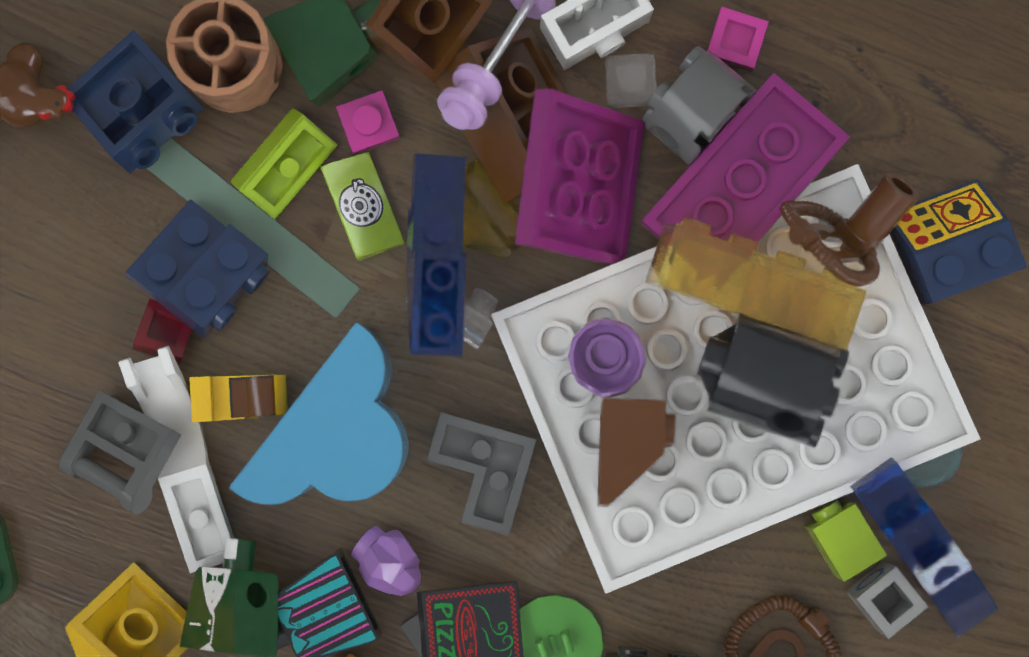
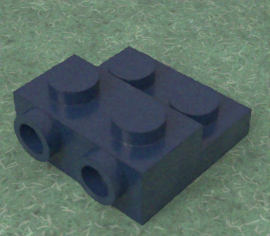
M134 30L67 88L68 91L73 92L75 95L72 111L111 158L130 174L136 168L146 169L152 166L160 157L159 148L173 135L183 136L189 133L197 124V114L204 109L183 83Z
M190 199L126 271V278L201 337L205 338L213 328L220 332L227 326L238 310L234 306L235 302L245 291L253 294L263 284L270 272L266 269L269 254L230 223L227 227Z

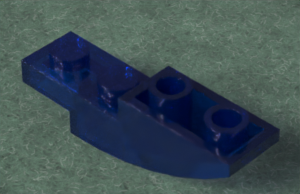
M415 154L413 157L411 208L408 210L407 308L410 355L463 356L466 254H463L466 157Z
M892 457L850 486L957 637H960L999 610L955 541Z

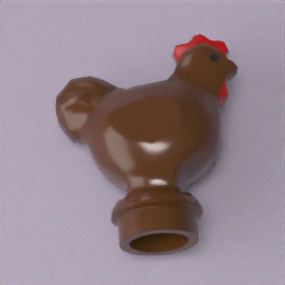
M20 43L14 46L7 54V61L0 64V121H4L16 129H26L40 120H49L54 117L62 119L66 112H70L73 109L75 95L73 92L68 91L66 86L59 85L55 89L42 88L39 78L43 66V58L39 49L34 45Z

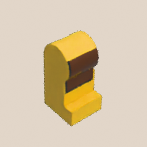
M286 375L189 377L192 422L259 418V416L285 415L288 412Z

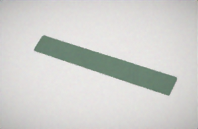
M172 138L159 148L160 157L152 166L147 168L150 172L187 201L193 200L224 226L227 227L230 223L269 254L268 265L330 315L333 317L340 315L359 291V287Z

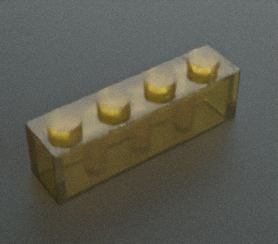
M683 217L681 224H664L645 280L646 283L738 315L743 314L831 345L848 349L867 293L866 290L840 281L832 273H829L825 267L822 274L804 269L807 260L782 251H777L775 258L759 253L757 251L760 244L748 238L730 234L728 241L711 236L712 226L697 220Z

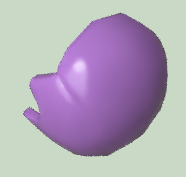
M602 318L585 324L572 338L568 360L575 380L579 385L598 397L608 398L626 393L641 379L646 363L645 346L640 336L631 326L616 319Z

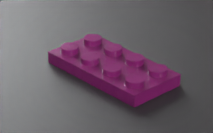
M773 73L642 219L641 225L717 289L782 216L780 212L781 204L788 200L795 201L848 142L850 136Z

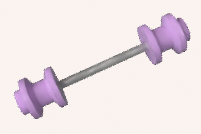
M510 0L518 12L483 67L471 63L459 65L453 74L455 87L445 88L439 95L437 104L444 120L448 124L461 130L478 129L483 125L487 118L484 106L495 104L502 93L499 81L491 73L526 16L541 20V15L555 8V0Z

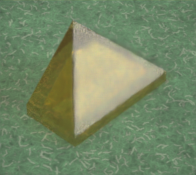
M478 158L449 174L444 179L449 244L504 258L522 247V245L515 244L519 209L513 201L503 204Z

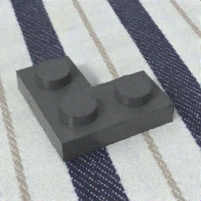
M440 412L427 460L474 474L461 522L509 536L536 439Z

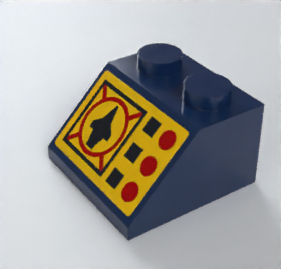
M978 179L916 202L891 231L903 266L921 305L940 301L1027 268L1010 220Z

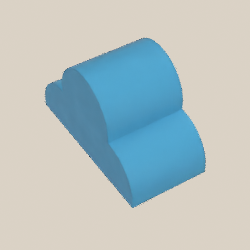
M357 322L354 324L229 487L230 489L249 501L268 505L289 501L313 487L337 500L358 501L376 495L399 476L408 456V435L398 414L382 401L391 383L392 364L386 346L375 333Z

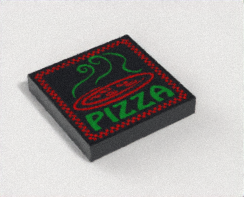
M517 581L417 592L422 657H524Z

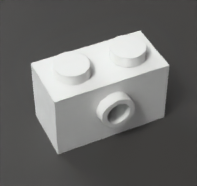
M568 0L541 15L540 29L562 68L566 70L596 52L600 58H603L621 48L626 43L623 37L649 23L654 9L649 0Z

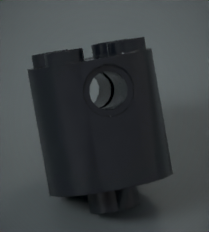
M739 314L734 325L714 337L710 336L705 347L697 375L701 377L709 395L706 411L815 448L825 419L820 418V416L831 418L840 395V388L833 386V378H841L848 360L849 350Z

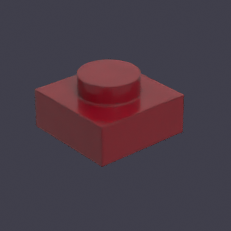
M149 299L132 349L157 357L159 356L157 351L159 348L169 346L177 364H181L192 329L156 300Z

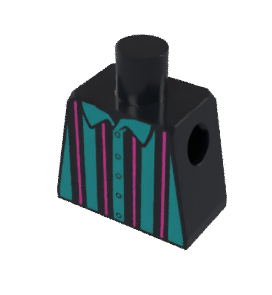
M342 548L333 552L278 592L277 650L290 644L296 657H326L373 643L382 634Z

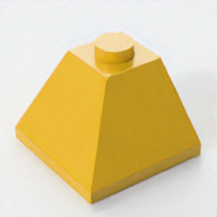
M134 562L65 627L76 657H181L189 649L180 647L187 611Z

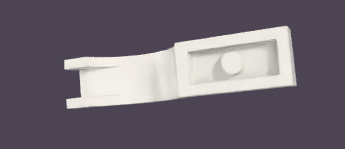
M165 346L157 350L159 354L157 357L134 364L129 357L120 360L118 363L126 386L136 397L143 413L181 434L158 477V481L189 572L193 573L199 567H213L223 564L226 538H235L209 463L201 422H192L190 390L170 347Z

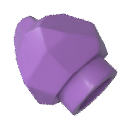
M374 526L355 545L351 557L360 564L358 570L368 586L384 593L399 596L410 594L420 586V560L409 541L399 530H391L385 533L378 526Z

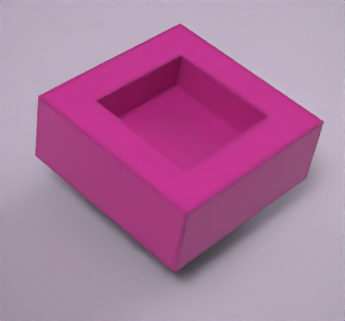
M721 7L707 52L711 51L725 64L752 72L755 68L769 21Z
M383 90L336 107L354 156L400 139Z

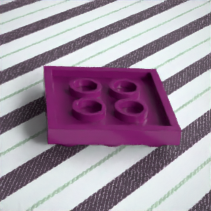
M535 89L515 244L609 266L627 259L644 122L632 116L553 89Z

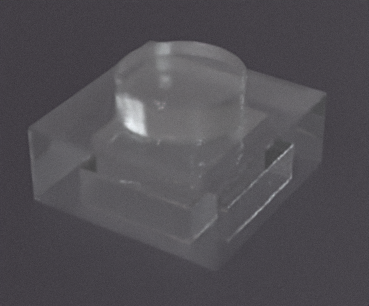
M655 54L605 56L607 108L647 106L646 102L657 89Z

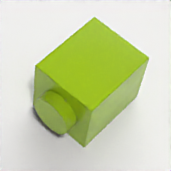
M838 499L827 502L811 513L814 520L804 525L833 575L843 582L887 556L855 503L844 501L840 504Z

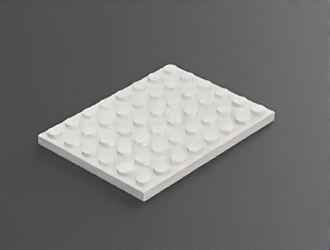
M856 164L810 183L796 200L822 204L832 209L834 213L837 212L838 216H842L843 219H849L870 194V189L859 165ZM805 215L801 216L802 218L807 219V221L810 224L819 223L828 225L827 222H824L823 220L817 219L815 217H809ZM781 216L717 289L665 244H661L491 314L605 594L980 440L890 234L875 250L880 266L878 279L866 286L857 287L840 281L832 273H829L828 269H825V265H821V261H817L812 253L806 252L800 245L791 243L789 240L790 227L785 222L783 216ZM827 237L826 240H821L823 244L835 251H840V246L843 244L838 238ZM859 262L843 263V265L852 270L863 271L865 269L864 265H860ZM739 314L849 350L848 360L841 378H833V386L840 388V395L831 418L820 416V418L825 419L815 448L706 411L709 395L701 377L697 375L705 347L710 336L714 337L734 325ZM602 318L616 319L631 326L640 336L645 346L646 363L641 379L626 393L608 398L666 400V413H675L676 415L675 444L671 447H665V454L608 507H597L600 406L602 398L576 382L568 360L572 338L585 324Z

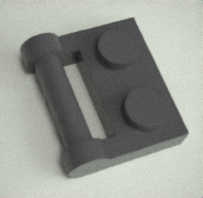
M99 390L61 457L60 470L74 479L84 478L118 498L120 505L133 514H140L150 505L153 495L152 487L180 439L181 434ZM95 446L135 468L130 479L127 481L93 461L91 453Z

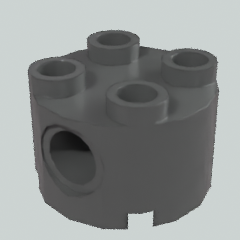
M700 46L695 47L681 63L679 69L683 73L672 86L664 81L653 92L646 102L649 109L642 118V121L646 123L645 128L689 166L692 165L734 118L736 112L733 110L738 105L742 108L756 93V89L711 51L706 52Z

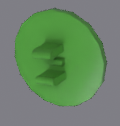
M558 594L541 596L520 608L524 657L602 656L604 647L601 627L592 612L576 599Z

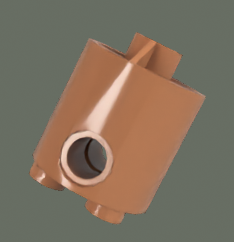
M194 0L186 4L171 22L166 39L168 61L177 78L211 108L228 113L250 111L270 101L273 92L279 85L283 71L282 53L267 25L254 8L243 0Z

